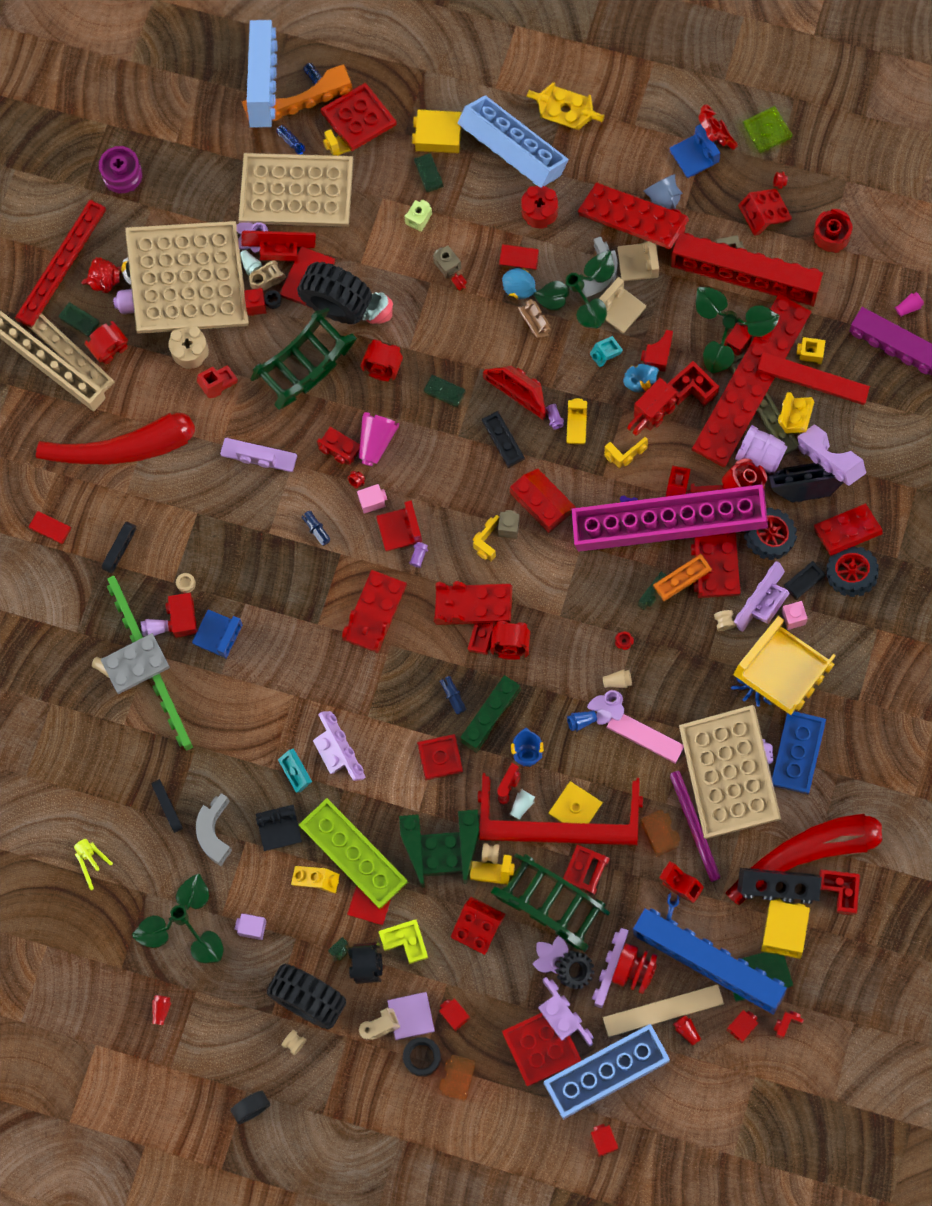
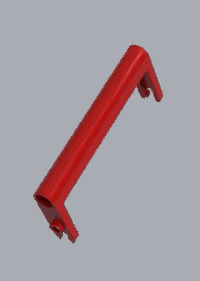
M486 773L482 775V791H478V803H481L480 840L638 845L639 808H643V796H639L640 778L632 781L630 823L628 825L490 820L491 780L489 776H486Z

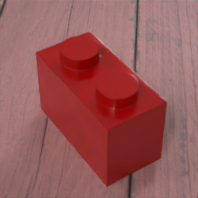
M191 593L168 596V603H165L167 614H170L171 621H168L169 632H173L175 638L195 635L197 633V624Z

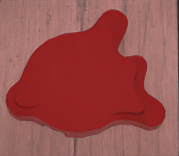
M703 105L699 114V121L706 130L709 140L712 142L716 140L722 146L728 145L731 149H736L738 144L730 135L722 119L718 121L713 117L716 113L709 105Z

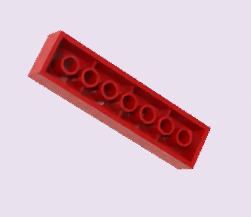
M680 233L672 252V268L776 297L780 294L791 301L812 307L815 305L823 277V272L816 268H805L798 263H787L780 258L766 257L762 253L754 254L744 248L736 249L726 243L718 244L708 238L700 239L694 237L690 233Z

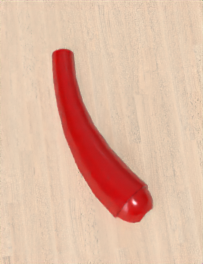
M168 413L141 428L108 440L79 444L39 441L36 449V458L75 464H118L142 461L167 454L188 444L187 441L194 435L195 425L189 415L185 413Z
M865 813L838 817L815 825L783 842L751 868L785 872L797 865L825 857L868 852V850L877 847L882 842V824L874 817L865 816ZM840 836H862L843 842L825 843ZM737 880L725 894L740 906L747 898H744L743 894L737 891ZM759 880L756 883V889L764 885L763 880Z

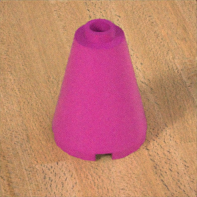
M364 412L359 459L362 460V464L372 467L373 464L378 463L396 433L399 423L378 415L373 417L370 416V413Z

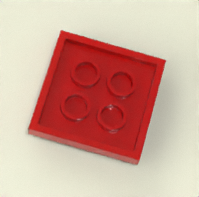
M366 83L321 108V114L351 151L397 125V121Z
M542 1013L502 1031L527 1087L582 1061L570 1035L561 1041Z

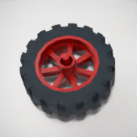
M767 508L768 528L762 529L764 531L762 533H759L758 529L744 531L746 532L744 539L748 542V548H751L755 555H760V558H768V560L780 559L794 546V542L797 539L795 535L797 529L794 527V521L788 518V514L782 513L780 509L773 510V508ZM775 538L782 540V543L778 545Z
M856 546L834 554L833 557L830 556L829 563H827L829 585L833 586V590L839 591L843 596H862L865 592H870L872 586L875 587L878 579L876 557L872 556L869 550L866 551L863 547L856 548ZM841 566L846 569V570L838 571ZM865 567L867 572L860 571V569ZM841 575H847L846 579L842 578ZM857 575L864 576V577L861 578V579H858V576H857Z

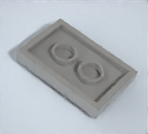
M153 633L101 659L118 694L170 668Z

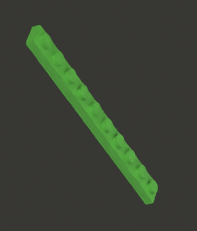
M115 576L107 578L110 584L107 585L110 595H115L117 599L114 602L119 613L123 612L125 618L122 621L126 629L130 628L132 635L129 636L132 643L143 637ZM159 673L151 677L155 682V685L152 687L156 695H160L163 700L160 702L164 713L168 712L171 717L168 719L171 729H176L178 736L175 737L179 746H184L187 751L192 749L193 745Z

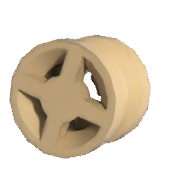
M724 610L714 614L715 620L718 622V631H725L736 627L732 619V610Z
M484 843L481 862L491 861L493 864H497L500 845L490 846L488 843Z
M292 1030L283 1041L282 1046L289 1048L291 1053L296 1055L305 1044L306 1039L299 1037L297 1032Z

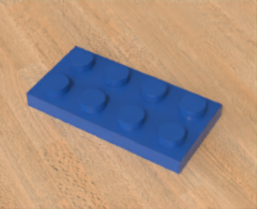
M796 711L792 715L787 713L772 775L773 786L809 795L826 723L825 718Z

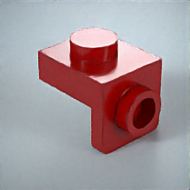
M794 1011L785 1012L782 1020L778 1019L774 1030L777 1033L775 1037L783 1040L790 1021L802 1025L804 1019L800 1018L801 1015Z

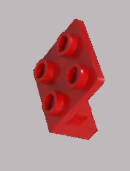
M777 189L750 192L738 204L754 236L760 235L771 224L792 220Z
M412 500L404 502V509L376 516L385 551L422 542Z
M470 897L464 904L451 938L485 955L506 914Z

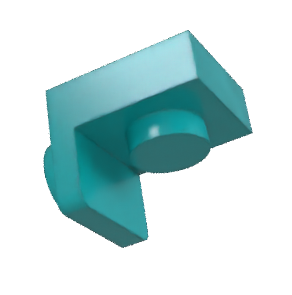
M611 336L597 342L591 350L590 356L599 367H602L607 360L620 355L623 349L614 337Z

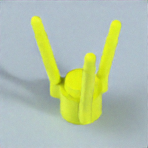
M83 839L74 846L77 852L75 856L79 860L90 890H93L94 888L83 859H88L96 871H99V867L92 858L94 852L109 865H113V863L97 849L94 843H89L87 839Z

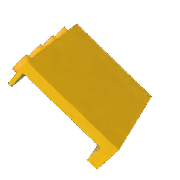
M778 616L739 663L733 675L792 715L795 710L799 711L805 704L804 698L807 697L809 699L815 691L814 685L819 686L825 678L823 674L831 671L835 665L832 661L836 655L833 654L830 659H827L781 627L784 619Z

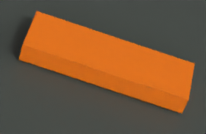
M699 554L653 584V587L665 602L711 572L712 568L704 557Z

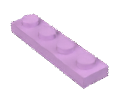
M621 928L619 933L615 932L612 941L615 944L613 952L609 950L605 961L609 964L606 970L602 969L599 981L602 982L600 989H595L592 998L595 1000V1006L599 1008L603 1007L629 930Z

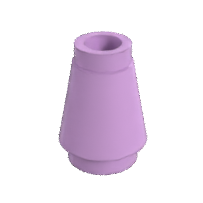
M145 619V621H141L142 637L151 633L155 636L169 631L168 620Z

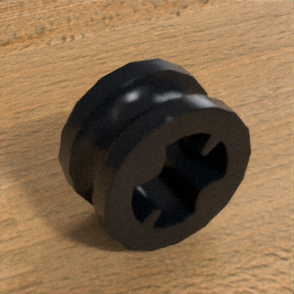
M271 290L264 296L265 304L268 308L276 309L281 305L282 300L279 292ZM275 296L277 301L270 303L269 298L272 299Z

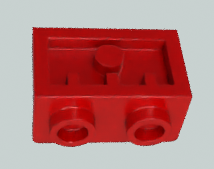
M329 427L322 439L319 438L317 440L318 449L326 455L331 454L334 456V459L340 464L346 463L350 466L360 451V444L332 427Z

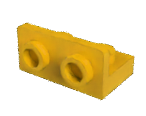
M787 392L783 400L781 415L778 417V423L785 433H805L808 428L814 400L812 397L794 398L791 392Z

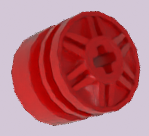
M625 943L611 982L623 987L628 979L632 980L631 990L634 991L636 983H640L641 986L638 993L643 994L652 981L657 967L658 955L653 953L651 960L647 961L645 960L648 954L647 950H645L640 958L637 957L638 947Z

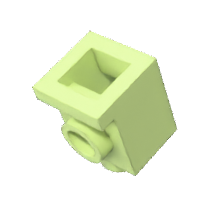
M415 200L408 213L404 216L405 224L422 232L432 215L430 204L424 200L420 202Z

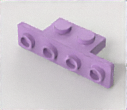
M229 438L224 439L220 453L222 457L240 460L243 463H253L264 468L270 467L288 472H293L297 459V454Z
M776 561L769 568L753 595L748 598L746 605L737 614L734 623L740 631L743 632L753 617L769 624L790 594L787 589L776 585L785 572L779 562Z
M331 711L319 713L318 715L327 731L314 739L313 742L330 774H334L346 766L353 781L365 779L364 770L356 760L355 753L346 741L344 732L337 724L335 715Z
M547 977L544 978L543 983L553 997L540 1005L538 1009L561 1041L577 1030L589 1047L592 1046V1039L594 1037L587 1028L585 1030L580 1025L582 1020L576 1012L572 1014L568 1008L570 1004L565 996L560 997L557 993L559 988L552 979L549 981Z

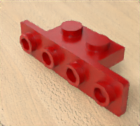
M242 231L241 245L260 247V260L297 261V248H301V246L315 248L316 233Z

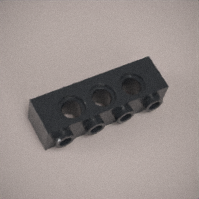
M740 867L737 891L743 894L744 898L753 899L756 895L762 896V899L774 900V897H778L786 902L800 899L802 903L813 904V901H819L822 877L817 874ZM759 880H763V887L756 889V883ZM778 882H783V888L779 891H776V884ZM802 883V890L795 893V886Z

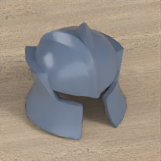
M675 174L658 181L643 191L649 196L651 203L670 210L676 208L680 201V195L683 194L676 185Z

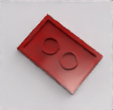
M301 246L297 255V261L293 263L280 296L307 306L301 300V297L298 296L297 288L308 266L314 262H325L326 264L334 265L335 259Z

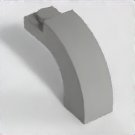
M601 237L594 239V248L597 255L609 250L607 242H603ZM615 250L611 251L615 270L609 280L598 283L594 279L592 281L583 280L584 288L582 292L589 302L595 298L599 299L615 281L617 274Z
M222 793L219 797L216 796L212 800L210 809L205 805L202 806L196 822V834L200 846L206 855L219 866L224 863L232 852V849L219 840L215 834L216 821L230 802L228 797Z

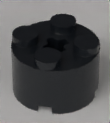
M379 942L353 944V947H349L348 954L349 958L352 959L349 975L350 979H353L356 984L382 981L379 976L383 975L382 953L377 952V948H380Z

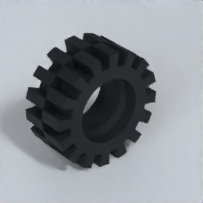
M576 951L564 953L565 957L560 956L559 960L561 963H556L559 969H555V973L559 974L556 977L561 980L560 983L573 989L584 988L583 985L587 986L589 984L587 980L592 981L593 977H590V974H594L595 971L591 970V968H594V964L590 963L592 961L591 958ZM578 962L581 967L580 973L577 977H571L569 969L573 963Z

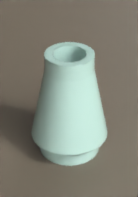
M247 250L240 253L241 262L248 275L262 267V262Z
M521 790L520 793H517L510 814L520 820L523 814L533 805L535 797Z

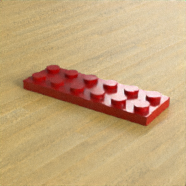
M597 182L577 211L582 217L668 249L672 248L689 221L687 215Z

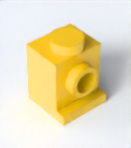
M803 337L802 344L798 343L797 354L800 355L799 360L822 364L826 340Z

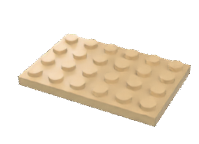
M244 153L239 223L254 224L260 222L274 225L349 227L353 156Z
M754 705L679 725L704 838L709 839L781 820Z

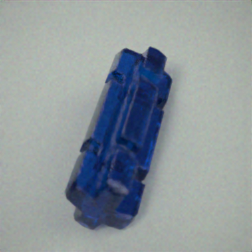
M307 63L303 70L315 85L322 76L317 70L315 71L316 68L312 63Z
M280 125L276 129L277 134L283 137V140L292 149H295L294 151L297 154L301 155L306 150L305 146L284 125Z

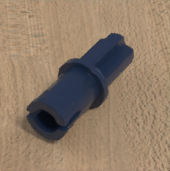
M312 511L305 512L301 518L309 527V532L315 535L322 546H325L330 542V537L323 529V524L319 523Z
M451 676L446 677L445 680H440L439 682L447 695L446 699H449L455 713L461 714L465 712L466 707L459 695L460 691H457Z

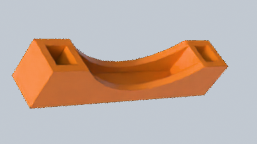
M344 64L327 70L323 77L309 90L293 97L276 99V105L272 107L275 108V119H272V121L279 120L288 114H295L304 108H312L318 103L328 102L334 97L343 96L352 91V84ZM247 100L242 101V104L246 112L247 118L249 120Z

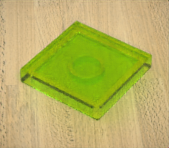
M775 106L744 120L742 123L759 153L792 138V133Z

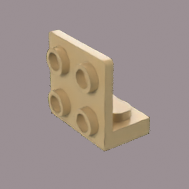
M647 241L642 244L617 247L621 279L623 281L659 277L656 244Z
M620 277L599 298L607 308L605 321L621 333H625L646 309V305L624 289V281Z

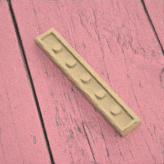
M42 313L32 328L27 326L64 361L99 387L103 393L115 383L106 372Z
M714 985L603 1017L608 1037L643 1028L649 1024L654 1025L724 1005L719 986Z

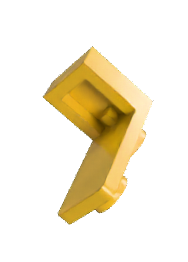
M331 129L324 132V145L327 150L331 151L333 156H339L350 151L340 136L335 138Z
M583 399L568 400V444H585L587 401H583Z
M644 437L624 455L609 442L605 446L604 456L610 463L614 462L620 469L623 465H629L636 454L640 455L648 448V439Z
M498 515L494 518L491 517L485 524L486 528L482 532L479 531L473 538V548L478 551L477 554L482 559H488L491 562L496 557V550L484 541L499 524L500 516Z
M504 855L502 865L473 861L470 880L508 884L510 875H514L515 864L511 863L512 856Z
M295 866L291 885L319 888L329 893H336L340 874L326 868Z

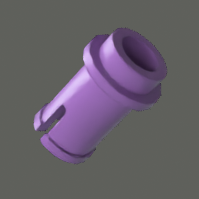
M548 405L545 411L550 420V427L553 429L561 428L564 420L560 417L557 405Z
M417 542L414 545L415 550L409 562L410 565L421 568L425 553L428 552V545Z

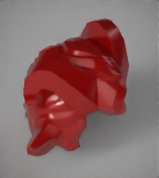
M96 257L92 260L93 262L88 270V278L84 279L81 284L90 285L94 291H102V293L107 294L119 283L120 274L122 273L121 267H116L113 262Z

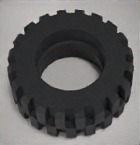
M325 262L310 264L297 288L298 296L301 297V300L308 307L313 308L314 311L329 308L330 311L326 317L343 324H356L360 322L372 299L370 288L360 278L352 275L349 271L343 270L341 267H336L330 263L326 264Z
M286 963L279 967L267 988V995L278 1004L312 1024L327 1030L333 1028L346 1005V998L331 986L313 975Z

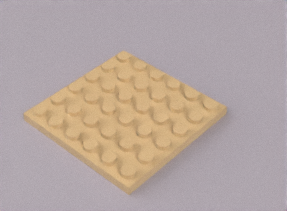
M236 221L125 228L137 334L168 332L187 328V326L198 327L199 329L248 326Z

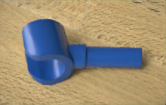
M671 893L668 894L667 903L669 907L666 920L672 918L673 910L679 904V895H677L676 901H671Z

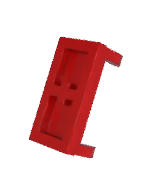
M502 244L499 265L537 270L539 249Z

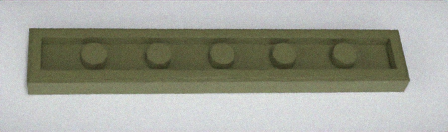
M744 353L735 357L732 365L729 367L733 374L744 357ZM767 392L756 413L769 434L774 435V437L780 439L788 446L784 454L785 456L799 449V443L793 433H785L779 425L778 417L781 414Z

